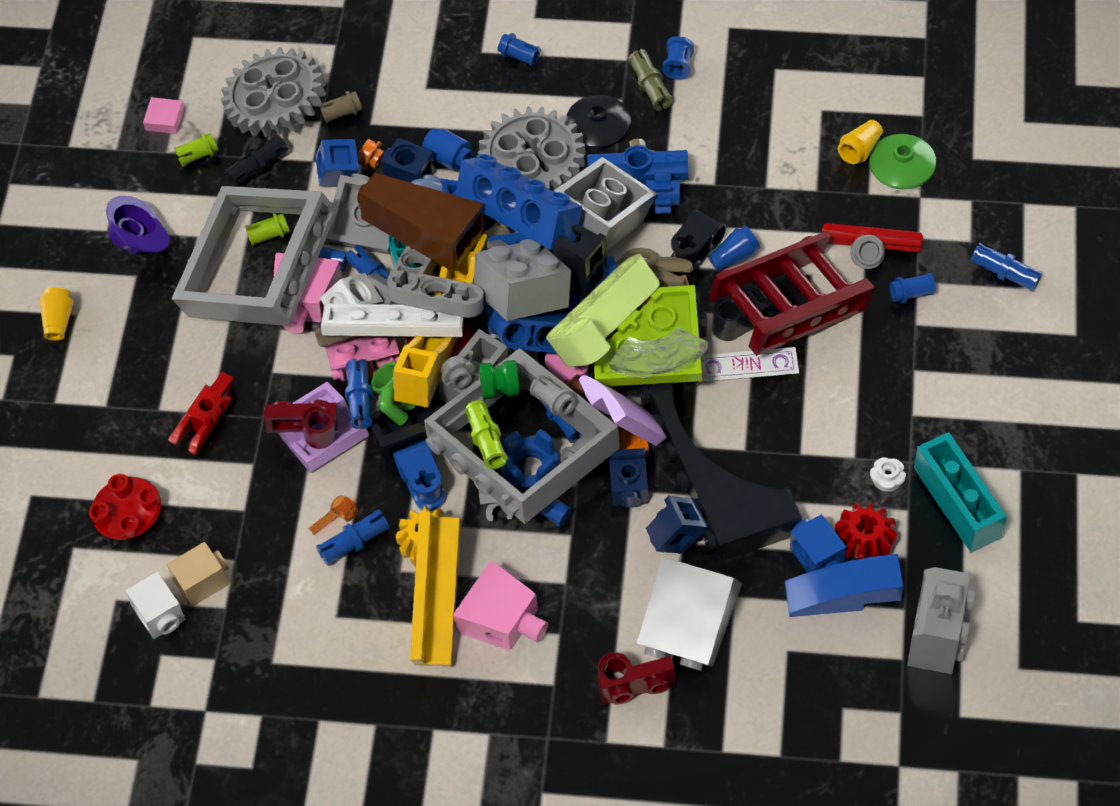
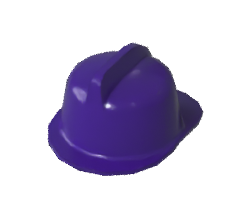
M118 196L108 202L106 207L108 219L107 232L114 245L131 254H137L140 251L156 253L164 251L169 246L170 237L166 229L160 223L151 207L145 202L132 196Z

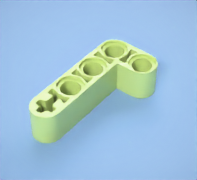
M641 254L628 258L548 333L546 339L567 367L589 365L596 362L610 349V345L605 338L659 287V279Z

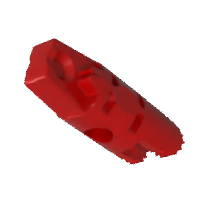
M221 372L211 387L205 384L168 440L177 445L190 428L196 432V435L192 438L188 450L196 455L232 401L228 394L233 388L234 378Z

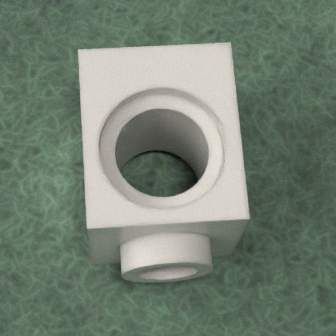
M366 273L340 279L320 297L324 305L381 304L383 302Z
M158 572L125 590L133 610L153 639L162 634L171 633L181 622L185 621L179 602Z

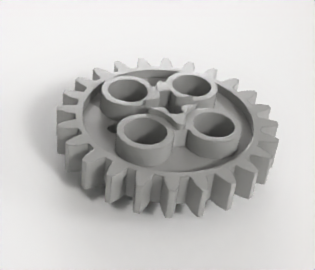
M279 47L276 54H271L270 50L266 49L264 57L260 58L255 53L253 54L254 61L251 63L243 60L244 68H233L232 71L235 77L226 78L228 86L221 89L224 95L221 98L224 106L223 109L233 127L239 126L242 133L250 129L254 137L262 130L264 136L268 137L271 130H275L278 135H281L282 128L286 126L289 130L293 131V123L296 121L305 124L303 118L305 114L314 116L315 112L312 106L322 104L319 97L326 94L323 88L326 86V82L319 64L315 63L312 56L307 58L305 51L296 54L294 48H291L284 54L282 47Z
M527 106L525 114H521L517 109H514V117L512 118L503 113L501 114L502 123L492 121V131L484 130V140H479L480 151H478V154L491 155L497 159L498 163L519 169L521 175L544 182L545 187L550 190H555L570 180L572 176L574 177L580 173V167L585 165L583 134L577 133L576 123L568 125V116L565 115L557 119V110H553L549 115H545L544 107H540L537 113H533L531 107Z

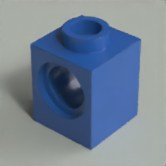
M355 139L321 141L315 156L319 186H338L340 175L351 177L353 173H358L359 167Z
M822 514L812 520L804 519L800 521L791 531L790 550L807 573L845 562L846 546Z

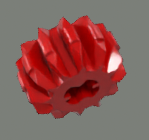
M857 502L853 505L852 512L844 509L840 515V521H837L834 531L846 546V559L857 556L858 560L889 555L891 553V546H894L897 540V534L894 531L896 526L894 518H887L885 507L875 511L872 502L864 509Z

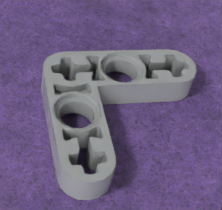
M406 246L387 278L388 297L392 302L468 318L482 313L484 310V293L482 288L471 283L431 276L437 262ZM414 263L423 264V266L417 268L408 267V265ZM435 291L444 293L440 296L427 295L428 293Z

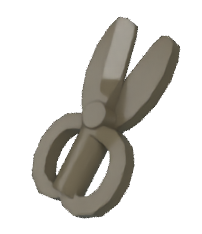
M642 247L626 251L623 258L616 262V267H618L628 258L641 254L643 258H647L644 260L659 279L660 285L665 287L684 286V279L671 272L693 271V265L688 260L676 257H657L655 251Z

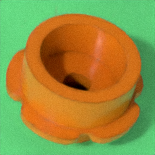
M368 139L360 149L357 159L364 170H368L370 166L375 169L381 162L384 151L380 149L382 146L380 141L375 143Z

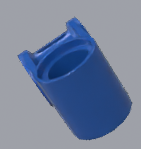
M426 440L393 452L402 480L406 482L417 507L423 509L426 505L429 511H434L441 507L445 502L446 494L442 485L441 473Z

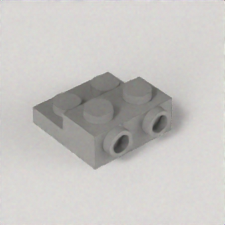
M353 173L351 177L340 175L332 204L337 213L325 241L350 247L362 245L365 250L390 254L389 235L361 219L360 204L357 201L360 187L366 184L370 178L357 173Z

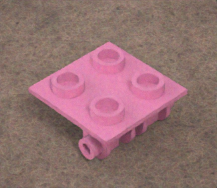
M356 336L325 346L333 380L341 379V382L347 380L346 363L351 359L356 358V364H358L359 369V359L366 360L369 363L370 371H373L372 360L376 361L378 370L388 362L397 363L400 354L394 336Z

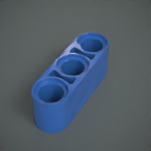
M496 311L490 320V328L508 348L556 353L546 339V336L568 314L545 312L506 321ZM515 324L514 328L510 332L506 333L507 328L510 325ZM547 327L544 334L538 336L539 332L543 328Z

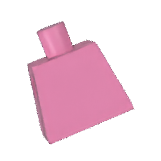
M276 253L274 276L284 255L283 253ZM317 259L290 325L283 326L286 331L299 334L303 332L306 321L322 322L324 304L320 297L343 278L339 260Z
M491 560L453 614L456 632L506 650L512 649L521 635L535 642H540L547 631L548 622L535 616L538 610L535 593Z

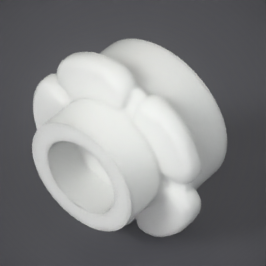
M883 457L874 462V468L870 470V477L878 489L894 491L905 481L906 473L903 472L904 465L899 460ZM885 471H891V474H885Z

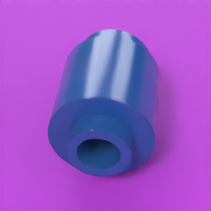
M431 129L423 141L422 147L433 151L434 161L454 172L460 171L462 160L473 158L471 143L446 129Z

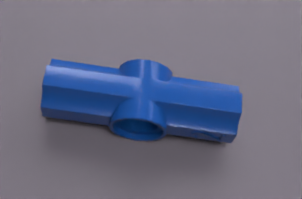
M634 145L627 148L624 153L587 155L588 166L604 157L645 186L646 180H655V172H671V180H689L687 150L651 152L645 146Z

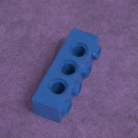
M478 154L476 158L461 161L456 196L484 203L485 215L550 250L554 249V241L559 235L575 242L576 235L572 232V226L579 225L583 206L571 201L567 194L554 192L546 188L544 182L521 175L519 169L504 166L498 163L497 159L491 155Z

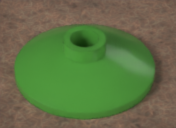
M895 134L887 136L875 144L870 153L869 165L875 178L884 185L895 189H912L925 184L932 177L936 168V156L933 149L924 140L913 135Z

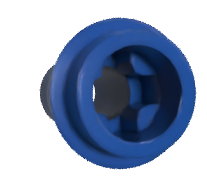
M747 226L741 229L735 228L708 255V259L713 267L720 272L727 267L754 257L756 255L755 252L760 249V244Z

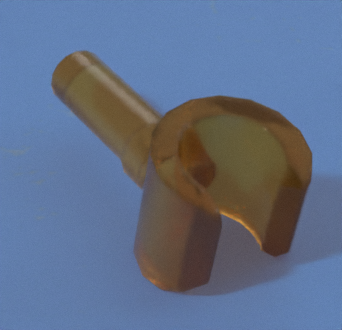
M338 496L332 502L330 511L310 526L309 530L315 535L338 516L349 522L356 516L358 508L349 498Z

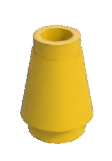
M869 120L842 136L838 145V152L841 158L850 164L864 162L883 134L882 126L875 120Z
M59 287L47 288L43 291V296L39 298L44 338L53 341L62 340L65 337L74 300L71 298V292L67 289Z

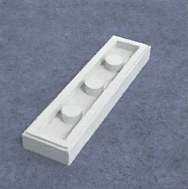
M325 304L321 331L322 335L462 337L464 317L407 305Z

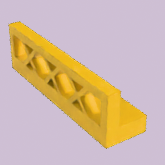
M419 511L410 660L419 666L452 667L455 629L453 614L456 611L461 520L460 518L434 517L431 511Z

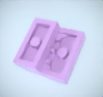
M583 375L579 378L591 406L610 415L616 425L655 446L666 438L657 421L641 405L591 377Z
M328 382L296 400L293 404L309 403L313 400H325L329 403L336 402L338 431H336L334 442L326 448L316 449L307 444L304 432L279 433L284 442L310 473L369 436L367 428L362 429V422L359 419L358 429L350 426V412L346 401ZM318 423L311 428L313 430H322L327 425Z

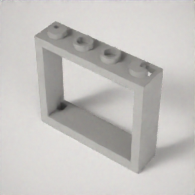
M222 186L201 230L194 250L188 259L172 300L191 318L289 326L337 210L324 193L320 191ZM240 211L299 214V220L265 298L205 293Z
M519 348L498 365H501L504 361L515 360L518 383L529 392L533 381L536 378L539 380V376L544 375L559 388L571 391L575 399L573 410L566 416H559L585 436L589 442L522 494L496 471L488 469L484 461L452 436L469 423L464 411L467 410L466 406L470 402L482 400L489 407L505 395L500 394L499 391L495 398L483 399L480 378L425 419L424 423L427 435L425 440L429 448L434 453H441L445 456L459 474L463 475L465 473L471 478L481 493L484 495L490 494L496 499L506 514L509 516L515 515L525 524L617 451L620 446L618 426L591 406L590 403Z

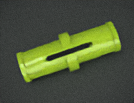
M482 400L470 402L466 406L467 410L464 412L472 427V440L479 447L485 466L488 469H498L504 466L506 460H508L499 440L501 436L499 427L492 421L486 402Z

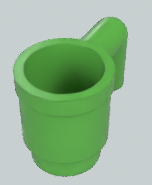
M388 362L381 366L374 374L371 387L380 395V410L398 425H403L408 419V414L404 411H409L417 405L394 401L393 369L396 363Z

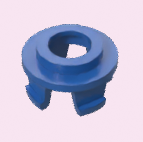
M541 429L537 431L535 437L522 438L516 430L510 433L503 441L504 451L508 457L506 464L501 467L505 480L512 486L515 485L518 489L528 490L559 465V457L553 447V438ZM527 457H535L542 462V465L537 469L536 475L526 476L517 467L519 462Z

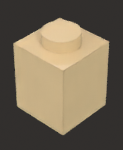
M205 542L167 563L174 584L190 607L228 586L224 571L229 569L226 561L218 550L212 553Z

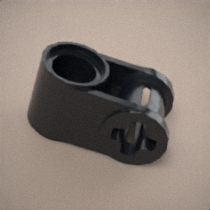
M696 209L693 210L671 239V248L673 250L671 257L690 261L693 265V271L676 273L681 275L695 273L708 255L720 245L726 232V225Z
M755 281L748 282L741 287L765 317L771 318L777 315L779 310L766 297ZM729 295L721 297L715 302L712 319V332L715 337L723 341H733L753 330L754 325Z

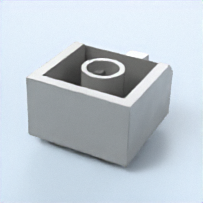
M499 239L487 242L488 250L475 252L474 283L482 288L484 300L506 321L569 307L571 270L543 245L531 239H525L520 243L508 245Z
M936 567L924 570L907 666L952 674L954 662L963 661L976 590L968 588L971 574Z

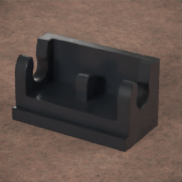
M573 225L572 232L575 235L581 236L582 239L579 242H572L569 238L559 235L554 241V254L571 270L570 290L586 298L608 276L606 236L601 233L597 235L583 226Z
M437 399L431 401L429 411L408 418L403 425L395 423L381 429L378 422L371 424V434L385 466L395 462L393 452L427 439L424 420L441 408Z

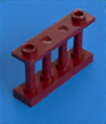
M827 231L815 236H807L800 242L735 268L724 269L715 276L709 296L710 300L716 302L719 298L727 295L733 299L754 325L748 347L756 356L867 310L875 287L867 278L855 283H848L824 255L830 238V234ZM813 262L836 291L829 294H820L799 268ZM786 274L809 302L800 306H793L771 279ZM755 281L781 313L771 318L765 317L741 287L748 282Z

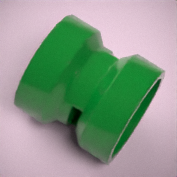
M515 360L504 361L501 365H497V368H494L491 363L479 364L483 399L495 398L499 391L500 394H505L508 397L519 396Z

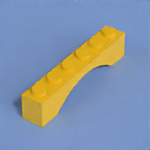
M483 234L455 271L442 266L439 277L475 284V252L488 250V235ZM435 291L433 296H440L444 293ZM415 336L409 344L403 346L393 369L394 401L428 408L438 386V379L442 376L441 367L449 359L458 337Z

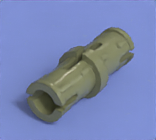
M640 49L642 59L638 51H634L629 56L628 62L638 77L640 89L646 91L655 110H661L659 101L664 109L668 108L672 104L673 98L663 83L661 71L654 67L646 50Z

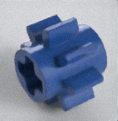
M655 172V180H646V186L657 193L651 205L655 206V214H671V206L680 205V180H671V172Z

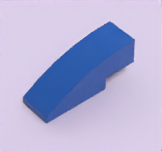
M898 554L843 562L786 580L785 590L789 617L863 611L864 604L901 601L903 583Z

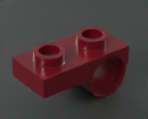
M313 400L309 403L293 404L288 401H278L273 405H264V421L267 433L304 432L307 444L316 449L330 446L336 438V431H338L336 402L329 403L325 400ZM318 423L327 425L322 430H313L311 428Z
M611 652L604 655L598 663V689L603 705L610 703L616 705L624 704L634 696L645 693L659 694L666 691L670 686L675 685V668L671 656L632 666L627 656L622 653ZM612 672H619L624 675L616 680L607 677Z

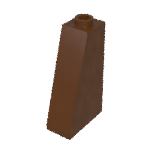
M374 173L368 182L360 187L357 201L360 204L362 220L449 270H456L486 231L484 203L378 173Z

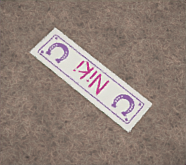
M796 348L772 349L758 356L752 351L701 355L702 381L698 382L799 374Z

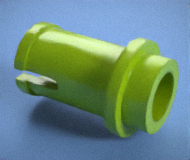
M201 133L200 138L174 148L176 155L180 157L178 159L182 167L208 155L211 158L214 157L213 153L219 150L211 133L207 135Z
M273 213L271 218L245 226L252 246L278 236L285 238L284 234L290 232L283 213L279 215Z

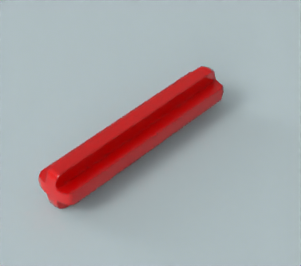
M825 223L822 228V232L827 231L830 234L828 243L852 245L860 236L873 235L882 241L885 249L920 252L922 249L923 234L921 232Z

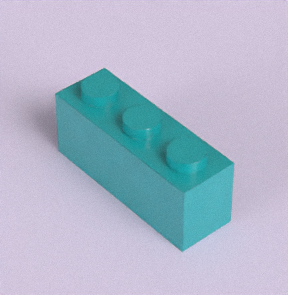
M948 432L918 446L914 469L970 553L1001 539L1007 516L951 434Z

